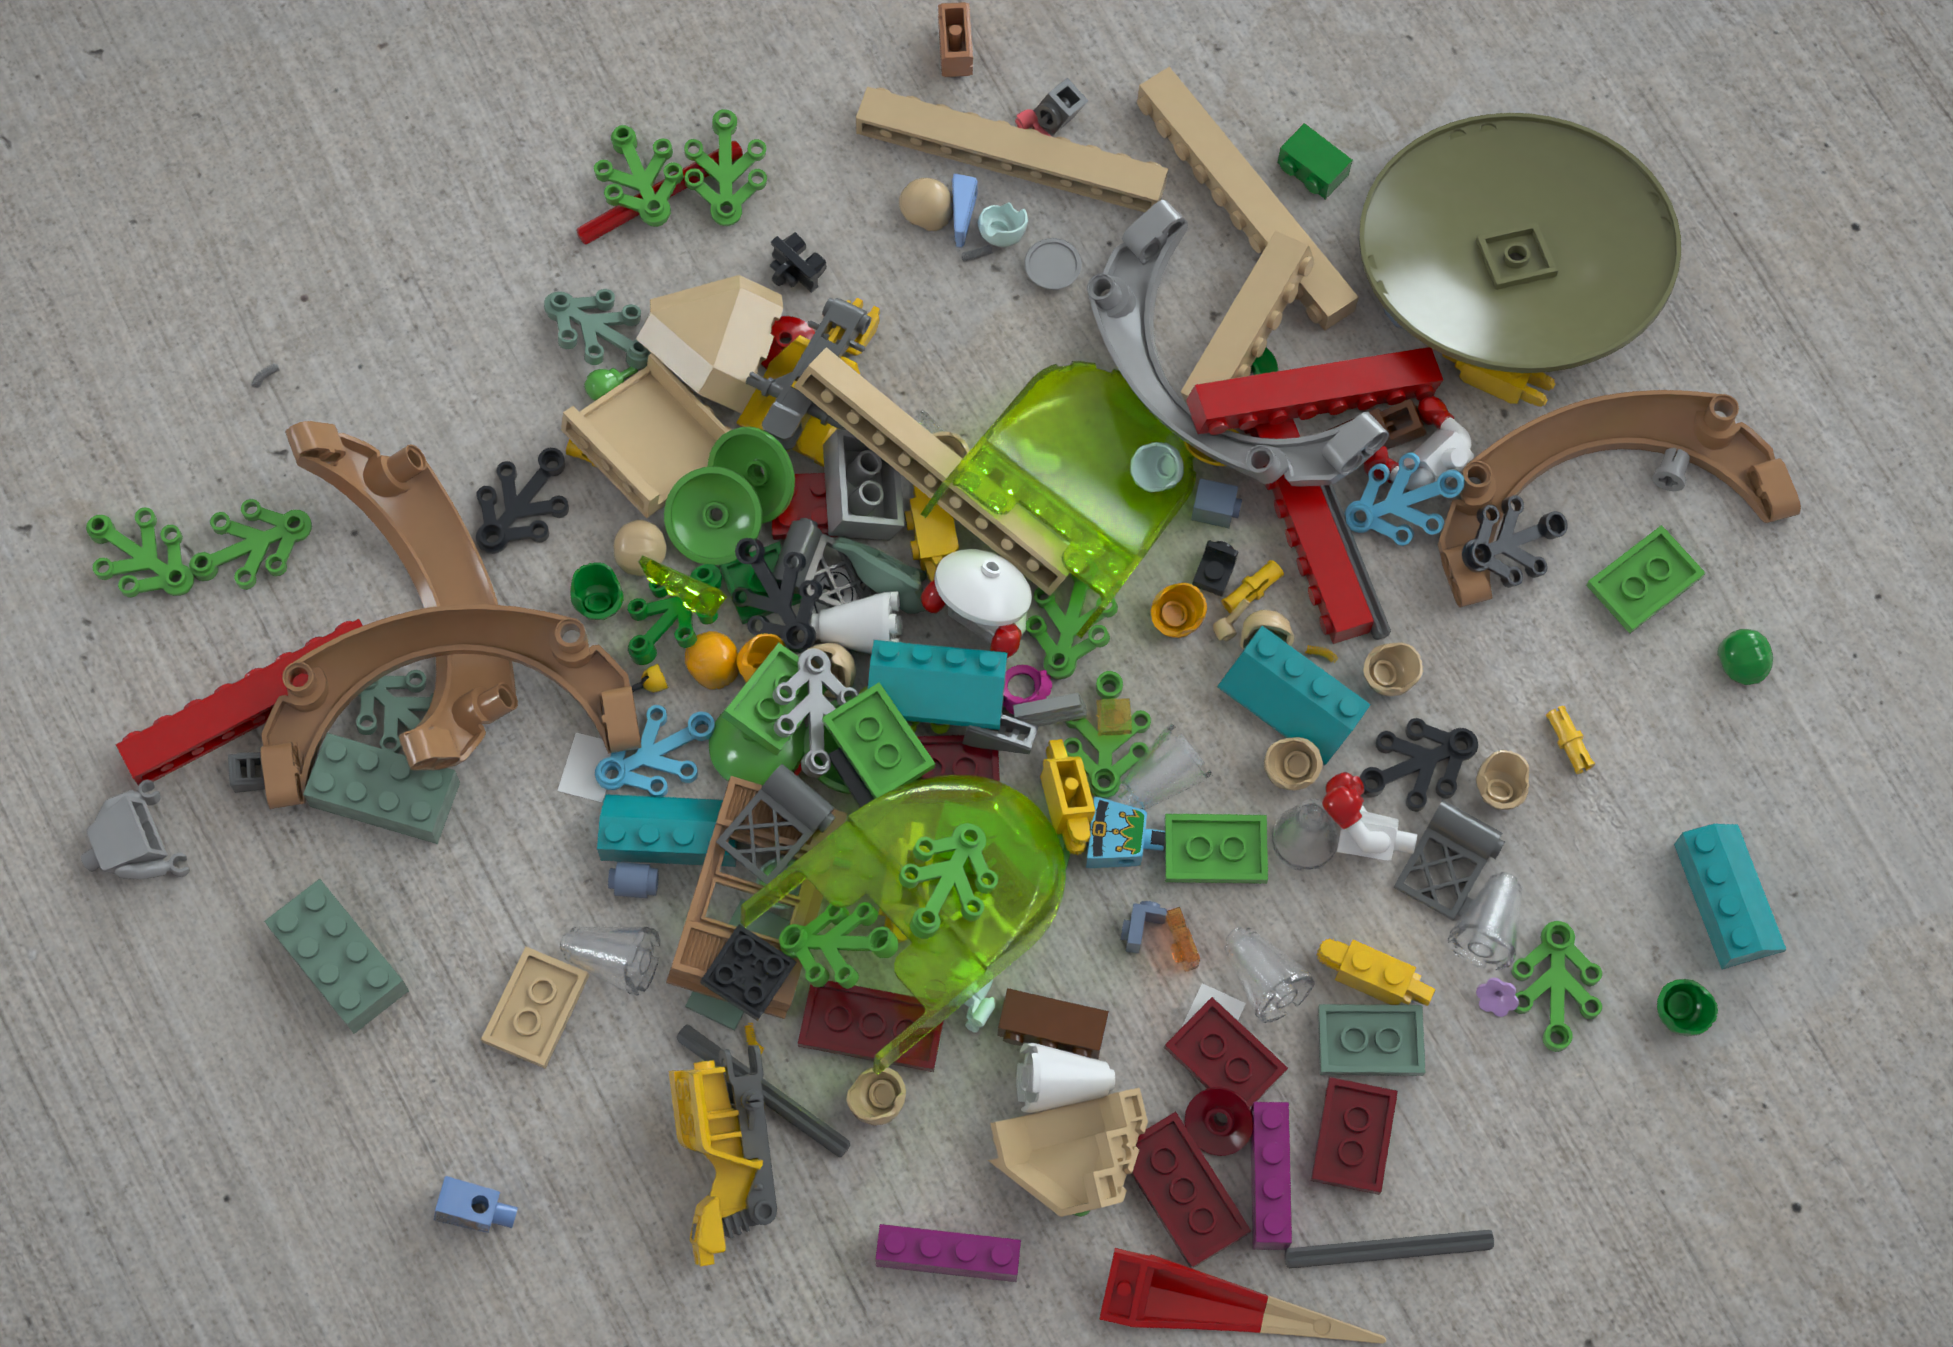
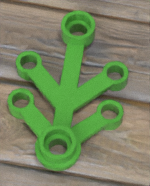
M721 109L712 118V129L719 136V165L703 151V145L699 140L690 139L684 146L686 158L695 161L719 183L720 195L704 182L703 173L698 169H690L686 172L685 185L688 189L695 190L711 205L710 213L717 224L731 226L741 218V205L756 191L764 189L767 184L766 173L761 169H754L748 175V182L732 195V184L756 161H760L765 157L766 144L759 139L750 141L747 152L732 165L731 135L736 132L737 117L732 111ZM727 117L730 119V123L722 124L719 119ZM691 146H696L699 148V152L692 154L688 149ZM757 146L763 151L760 154H755L751 149ZM691 176H697L700 181L698 183H691L688 179ZM760 176L763 181L757 184L752 181V178ZM725 205L730 206L732 211L730 213H723L721 207Z
M620 125L612 132L611 141L614 150L617 153L624 154L632 175L613 169L612 163L608 160H600L594 165L595 176L599 181L616 183L608 185L604 190L605 199L609 205H620L638 211L641 219L648 225L653 227L661 226L667 222L671 214L668 199L676 185L684 178L682 167L675 162L669 163L664 167L665 180L655 195L652 185L666 160L673 155L672 144L668 139L664 138L655 141L653 144L654 155L646 170H644L636 151L638 142L635 131L626 125ZM664 147L668 148L666 151L663 152L658 151L659 149ZM608 169L607 172L600 173V170ZM671 172H678L674 176L669 175ZM620 185L640 191L643 199L624 194ZM612 193H619L616 197H610Z
M255 499L244 501L241 505V512L246 520L252 522L260 520L275 526L262 531L231 521L226 513L217 512L210 519V525L214 532L220 535L227 533L245 540L212 554L207 552L195 554L189 563L190 570L197 580L209 581L217 575L218 566L250 553L245 566L239 568L234 575L237 585L241 589L248 590L256 584V574L269 545L281 540L276 554L270 555L265 561V566L272 576H281L287 570L286 562L295 542L306 539L312 530L310 517L301 510H290L285 514H280L262 508ZM253 506L257 507L255 513H246L248 508ZM219 520H226V524L223 527H216V523ZM300 521V525L298 527H289V525L292 522ZM203 560L208 561L205 567H197V564ZM275 561L282 562L278 569L271 568L272 563ZM243 575H251L249 581L240 582V578Z
M143 507L135 513V521L141 529L142 547L118 532L111 519L105 515L93 516L88 521L86 530L94 542L98 544L110 542L132 557L131 559L113 562L108 558L97 559L93 563L92 568L99 579L108 580L115 575L151 570L159 575L137 580L133 575L123 576L119 580L118 587L125 597L132 598L139 593L164 589L170 595L181 596L188 593L192 588L194 575L188 566L182 564L180 543L183 536L177 526L166 525L162 528L160 536L167 546L168 565L158 559L154 528L157 523V517L152 509ZM143 516H151L148 522H141ZM105 523L101 530H94L97 524ZM169 533H177L174 539H166ZM101 566H109V569L106 572H99ZM175 575H182L180 581L171 582L172 577ZM127 583H135L133 589L124 590Z
M1079 561L1071 571L1074 587L1066 616L1055 602L1054 593L1048 599L1042 601L1040 597L1047 593L1039 587L1034 592V599L1037 605L1046 610L1061 633L1057 646L1048 635L1047 624L1041 616L1034 615L1026 621V629L1029 635L1037 639L1046 653L1044 668L1047 674L1055 679L1070 677L1076 669L1078 659L1097 647L1106 646L1110 641V635L1105 626L1093 625L1105 617L1109 618L1117 613L1118 605L1114 597L1111 595L1101 596L1096 602V607L1080 617L1087 590L1095 587L1100 578L1095 564L1091 561ZM1089 569L1086 575H1079L1082 570ZM1105 603H1112L1110 609H1102ZM1034 624H1042L1038 630H1031ZM1091 627L1088 632V638L1072 647L1074 637ZM1097 633H1104L1102 639H1094ZM1065 658L1061 665L1054 664L1058 659Z
M1113 671L1103 672L1099 675L1096 682V692L1102 698L1100 733L1086 718H1081L1076 722L1071 720L1065 721L1066 726L1077 729L1099 753L1098 765L1082 750V743L1079 739L1071 737L1063 742L1065 749L1071 744L1078 747L1076 753H1069L1066 750L1068 757L1079 756L1082 758L1085 772L1088 774L1087 780L1090 792L1094 796L1104 799L1110 798L1118 792L1122 775L1135 764H1144L1149 757L1148 746L1145 743L1136 742L1131 745L1126 756L1112 765V753L1136 733L1146 732L1151 723V717L1147 712L1142 710L1133 713L1131 720L1113 734L1115 699L1121 695L1123 688L1121 676ZM1111 684L1115 687V690L1109 693L1103 689V686ZM1141 717L1147 723L1144 726H1138L1134 720ZM1141 749L1145 752V755L1142 758H1137L1133 755V751ZM1105 778L1110 782V785L1108 787H1101L1098 784V780Z
M965 823L956 827L951 837L934 841L929 837H921L917 840L913 848V854L921 861H928L935 854L955 851L949 861L924 867L907 864L899 874V882L906 888H914L918 883L941 878L926 907L918 909L910 921V929L918 938L929 939L936 934L940 926L938 913L953 884L962 905V916L969 921H975L980 918L984 910V904L979 898L974 897L964 872L963 865L967 857L977 877L975 887L979 892L984 894L991 893L998 883V877L995 872L987 868L982 855V850L986 845V836L978 826ZM964 836L973 838L974 842L967 841ZM924 845L928 847L930 852L921 851L919 846ZM905 873H912L916 879H908ZM981 879H989L992 885H985ZM973 905L978 912L969 911L967 906ZM921 917L929 918L932 923H925Z
M835 901L830 903L826 910L808 925L791 924L784 928L780 934L779 943L784 954L790 958L798 957L806 971V979L814 987L824 986L830 976L828 970L815 961L810 949L822 950L835 972V980L843 988L848 989L858 982L859 974L851 965L846 963L839 950L871 951L879 958H890L898 950V939L889 928L884 926L875 928L868 936H846L860 924L870 926L875 923L878 918V911L869 902H863L849 915L848 909L841 902ZM830 923L836 925L825 935H817Z
M1553 921L1543 928L1540 936L1541 944L1525 958L1516 960L1511 972L1515 979L1525 981L1533 974L1534 967L1550 955V969L1525 991L1515 994L1517 998L1526 999L1528 1007L1522 1008L1518 1006L1514 1011L1518 1014L1529 1012L1533 1002L1550 988V1025L1545 1029L1542 1038L1544 1045L1549 1050L1561 1052L1569 1046L1573 1038L1570 1027L1564 1023L1565 990L1580 1005L1579 1010L1583 1017L1594 1019L1602 1011L1601 1001L1591 996L1565 969V956L1580 970V979L1585 985H1596L1602 978V969L1599 965L1591 963L1574 945L1575 933L1567 923ZM1552 935H1560L1563 939V943H1554L1552 940ZM1517 965H1525L1528 968V974L1519 973ZM1588 969L1595 971L1597 978L1589 979L1585 971ZM1593 1003L1596 1006V1012H1588L1585 1004ZM1553 1033L1560 1035L1562 1043H1553L1550 1035Z

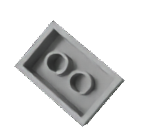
M836 429L823 444L828 534L831 536L890 541L904 527L901 474L848 430Z

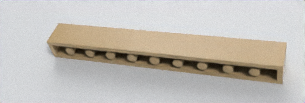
M1170 66L1140 84L1137 104L1141 112L1153 119L1159 134L1163 138L1170 140L1174 145L1177 156L1182 161L1186 160L1198 182L1201 184L1205 183L1210 189L1215 203L1227 210L1233 225L1238 230L1242 229L1249 237L1250 245L1257 253H1263L1275 230L1309 245L1314 258V265L1309 275L1303 276L1299 283L1295 300L1299 299L1306 307L1307 315L1315 324L1319 323L1325 331L1355 312L1359 298L1358 295Z
M867 86L856 116V134L1144 213L1154 204L1161 201L1166 186L1168 168L1162 167L1156 162L1139 161L1123 153L1113 154L1102 151L1094 145L1084 146L1073 143L1064 137L1055 138L1041 134L1035 129L1025 130L1011 126L1005 121L985 119L973 112L963 113L952 110L943 104L934 105L926 103L914 96L904 97L893 94L885 88L875 89Z
M827 347L810 363L795 383L794 387L1001 557L1011 562L1023 575L1049 596L1065 580L1080 560L1081 556Z

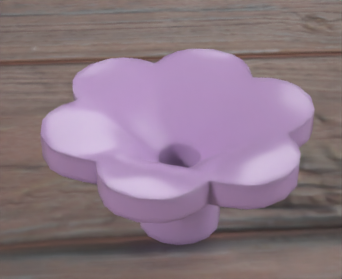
M1490 978L1486 984H1481L1477 987L1476 995L1480 998L1479 1006L1486 1012L1492 1011L1496 1016L1503 1017L1507 1015L1509 1010H1515L1519 1005V999L1515 996L1516 988L1511 983H1505L1498 978Z

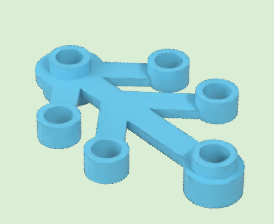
M1409 452L1404 454L1399 460V470L1386 500L1373 504L1380 485L1384 484L1390 476V471L1386 465L1376 464L1368 473L1369 481L1361 499L1353 501L1345 509L1346 522L1354 532L1364 533L1373 529L1392 538L1396 544L1401 546L1407 545L1413 539V529L1406 524H1401L1397 527L1379 518L1380 516L1392 513L1423 527L1428 534H1437L1444 526L1442 516L1437 513L1425 514L1410 507V505L1439 494L1447 498L1457 496L1464 488V477L1457 470H1446L1438 477L1437 481L1403 493L1411 474L1420 466L1419 457L1415 453ZM1404 459H1413L1415 462L1414 468H1407L1404 465ZM1381 469L1385 475L1384 479H1376L1374 470ZM1454 477L1457 480V487H1449L1446 479ZM1361 510L1365 512V521H1360L1357 519V511ZM1436 519L1439 523L1438 529H1431L1428 525V520ZM1399 530L1407 531L1409 536L1407 540H1401L1398 537Z
M660 705L651 706L646 713L647 723L641 738L642 748H639L635 754L624 759L626 751L611 753L610 757L601 760L595 769L597 783L607 790H617L623 785H629L648 791L650 796L664 797L668 792L666 780L661 776L649 778L632 772L641 766L678 775L682 782L692 783L698 776L697 766L694 762L689 760L681 762L663 757V755L694 739L698 741L710 739L715 729L713 717L707 712H696L690 716L688 727L655 743L659 728L667 722V713L665 708ZM655 712L663 714L660 720L655 721L651 719V715ZM704 724L708 727V730L704 733H699L696 731L697 726ZM686 767L694 770L690 776H684L681 772ZM610 770L618 772V776L614 779L607 778L606 774ZM655 783H662L664 785L663 789L659 792H655L651 788Z

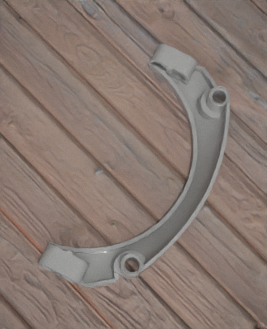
M1167 200L1157 202L1127 228L1122 237L1124 243L1114 248L1104 272L1093 276L1087 285L1090 303L1102 338L1127 383L1147 409L1179 438L1206 456L1234 470L1254 477L1260 483H1273L1284 474L1291 486L1332 485L1348 474H1351L1378 451L1389 437V433L1368 411L1334 429L1299 438H1257L1238 434L1230 430L1218 435H1211L1210 433L1197 434L1188 405L1174 391L1165 376L1158 357L1154 335V308L1157 291L1170 257L1187 231L1188 222ZM1110 289L1108 294L1101 296L1103 291Z

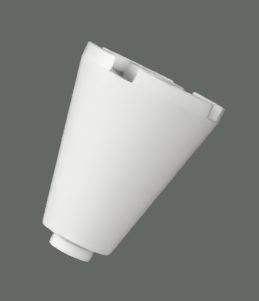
M1024 1043L1020 1049V1053H1026L1024 1063H1017L1016 1074L1018 1102H1025V1106L1021 1108L1022 1112L1034 1113L1103 1098L1108 1095L1109 1090H1113L1115 1087V1072L1109 1068L1107 1062L1036 1043Z

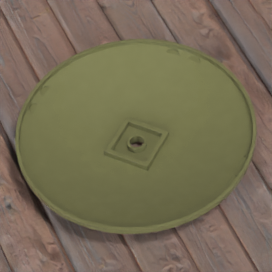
M1496 113L1468 117L1450 122L1418 137L1401 149L1378 174L1366 197L1360 220L1359 247L1363 268L1374 294L1393 319L1412 336L1448 357L1474 366L1504 372L1540 373L1571 369L1597 361L1628 345L1655 321L1665 307L1674 289L1681 260V234L1673 205L1654 174L1636 156L1609 137L1588 127L1551 116L1530 113ZM1512 253H1518L1519 255L1523 256L1524 259L1516 261L1511 259L1509 255Z

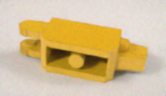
M1442 354V357L1455 363V367L1461 371L1459 377L1464 383L1510 404H1518L1521 399L1537 407L1545 406L1548 401L1546 395L1527 386V384L1530 383L1548 391L1553 389L1556 384L1555 379L1543 372L1516 373L1491 370L1467 364Z
M913 484L914 498L909 499L910 510L904 511L907 531L913 530L915 540L910 541L913 561L919 560L921 570L926 571L929 582L934 580L940 561L948 554L958 551L959 544L953 516Z

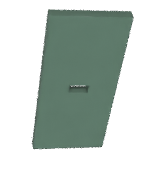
M741 899L729 924L733 926L740 924L750 931L779 939L781 932L789 926L790 921ZM694 991L685 1005L686 1008L734 1031L744 1014L743 1011L729 1002Z

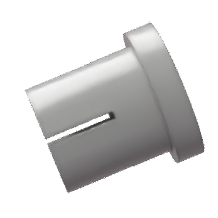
M1677 448L1667 449L1660 467L1654 472L1653 482L1658 487L1667 491L1682 490L1686 483L1685 473L1690 460L1689 454L1681 449L1677 450Z

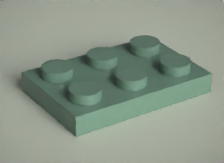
M1319 1004L1320 1075L1424 1076L1426 1073L1423 1005Z

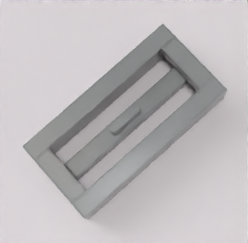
M1079 693L1013 705L1015 719L1037 726L1087 717L1086 704Z

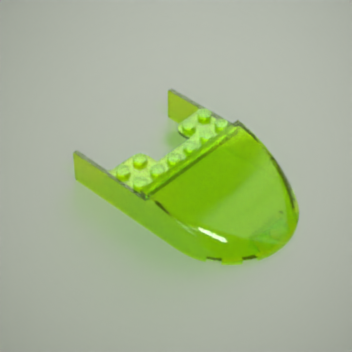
M1072 361L1070 365L1066 366L1053 364L1046 367L1026 384L944 480L920 515L927 518L954 486L962 488L995 514H1008L1017 503L1023 506L1070 543L1061 556L1064 567L1101 597L1100 604L1076 634L1082 639L1187 501L1193 491L1197 472L1193 468L1192 460L1194 456L1186 449L1184 441L1147 409L1119 370L1113 369L1112 372L1096 368V363ZM1155 442L1168 443L1178 450L1183 460V476L1180 482L1171 489L1160 492L1145 491L1135 484L1130 473L1131 459L1137 449L1143 445Z
M974 775L928 777L886 792L850 814L845 823L741 905L740 923L747 927L806 879L833 906L840 908L848 907L866 893L911 942L896 957L894 973L925 1008V1013L875 1055L872 1070L876 1075H879L1042 938L1054 921L1064 895L1066 882L1064 853L1056 831L1048 818L1029 798L1014 788L993 779ZM970 823L978 826L986 836V845L982 850V855L987 868L995 872L998 877V883L991 893L984 894L979 892L975 887L977 877L967 857L963 865L964 872L974 897L979 898L984 904V910L980 918L975 921H969L962 916V905L953 884L938 913L940 926L936 934L929 939L918 938L910 929V921L918 909L926 907L941 878L918 883L914 888H906L899 882V874L902 868L907 864L924 867L951 860L955 851L935 854L928 861L917 859L913 854V848L919 838L929 837L934 841L951 837L956 827L961 824ZM964 836L967 841L974 842L973 838ZM924 845L919 846L921 851L930 852L928 847ZM905 873L908 879H916L912 873ZM981 879L985 885H992L989 879ZM973 905L967 906L969 911L978 912ZM921 917L925 923H932L929 918Z

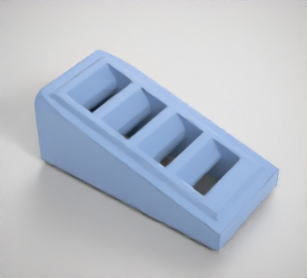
M953 174L952 196L954 238L956 247L962 248L965 244L978 195V180L975 177Z

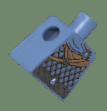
M445 1176L436 1205L434 1220L489 1233L491 1223L512 1228L518 1207L499 1203L500 1192L497 1190ZM482 1204L486 1207V1211L484 1213H476L472 1206Z

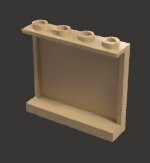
M652 353L648 356L647 367L581 411H578L574 406L564 411L561 425L562 432L646 518L665 506L668 494L680 478L693 470L707 467L711 449L716 441L723 434L732 430L730 427L724 426L715 417L713 410L708 405L702 404L694 396L689 385L681 382L672 373V370Z

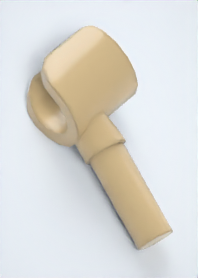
M1243 599L1231 614L1213 624V631L1219 641H1229L1236 636L1237 632L1232 624L1237 621L1238 617L1249 606L1250 602Z

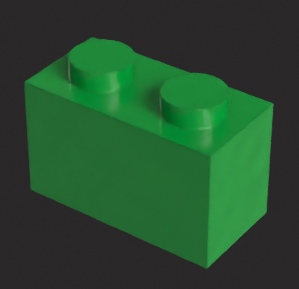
M1303 123L1280 147L1277 163L1286 174L1294 175L1303 182L1311 193L1318 194L1326 200L1349 176L1353 159L1307 124Z

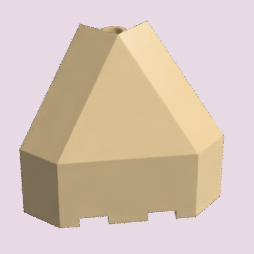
M736 275L650 299V314L636 340L698 394L742 414L756 388L746 384V379L750 372L757 374L760 364L768 356L774 338L770 334L771 327L775 320L778 321L783 311L782 295L741 275Z
M1140 1088L990 1123L998 1158L988 1161L1060 1217L1121 1203L1124 1201L1127 1191L1123 1187L1126 1175L1133 1172L1139 1149L1136 1147L1138 1136L1145 1133L1148 1124Z

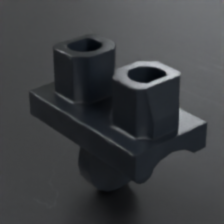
M796 232L784 240L778 236L771 241V245L774 247L772 257L775 259L770 264V267L775 271L772 281L777 286L787 282L791 287H794L799 281L812 293L818 288V278L827 269L825 259L814 252L804 261L799 255L806 250V243Z

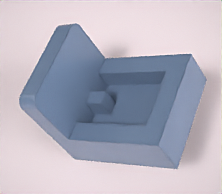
M1141 901L1140 904L1133 903L1131 919H1124L1120 940L1127 941L1126 952L1139 954L1144 922L1164 924L1167 909L1160 908V904L1152 901Z

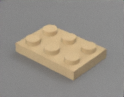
M525 946L481 1038L482 1042L546 1069L589 978V973Z

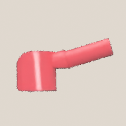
M1027 109L1017 114L1015 123L1018 128L1025 130L1032 128L1041 134L1051 136L1039 125L1038 118L1033 110Z

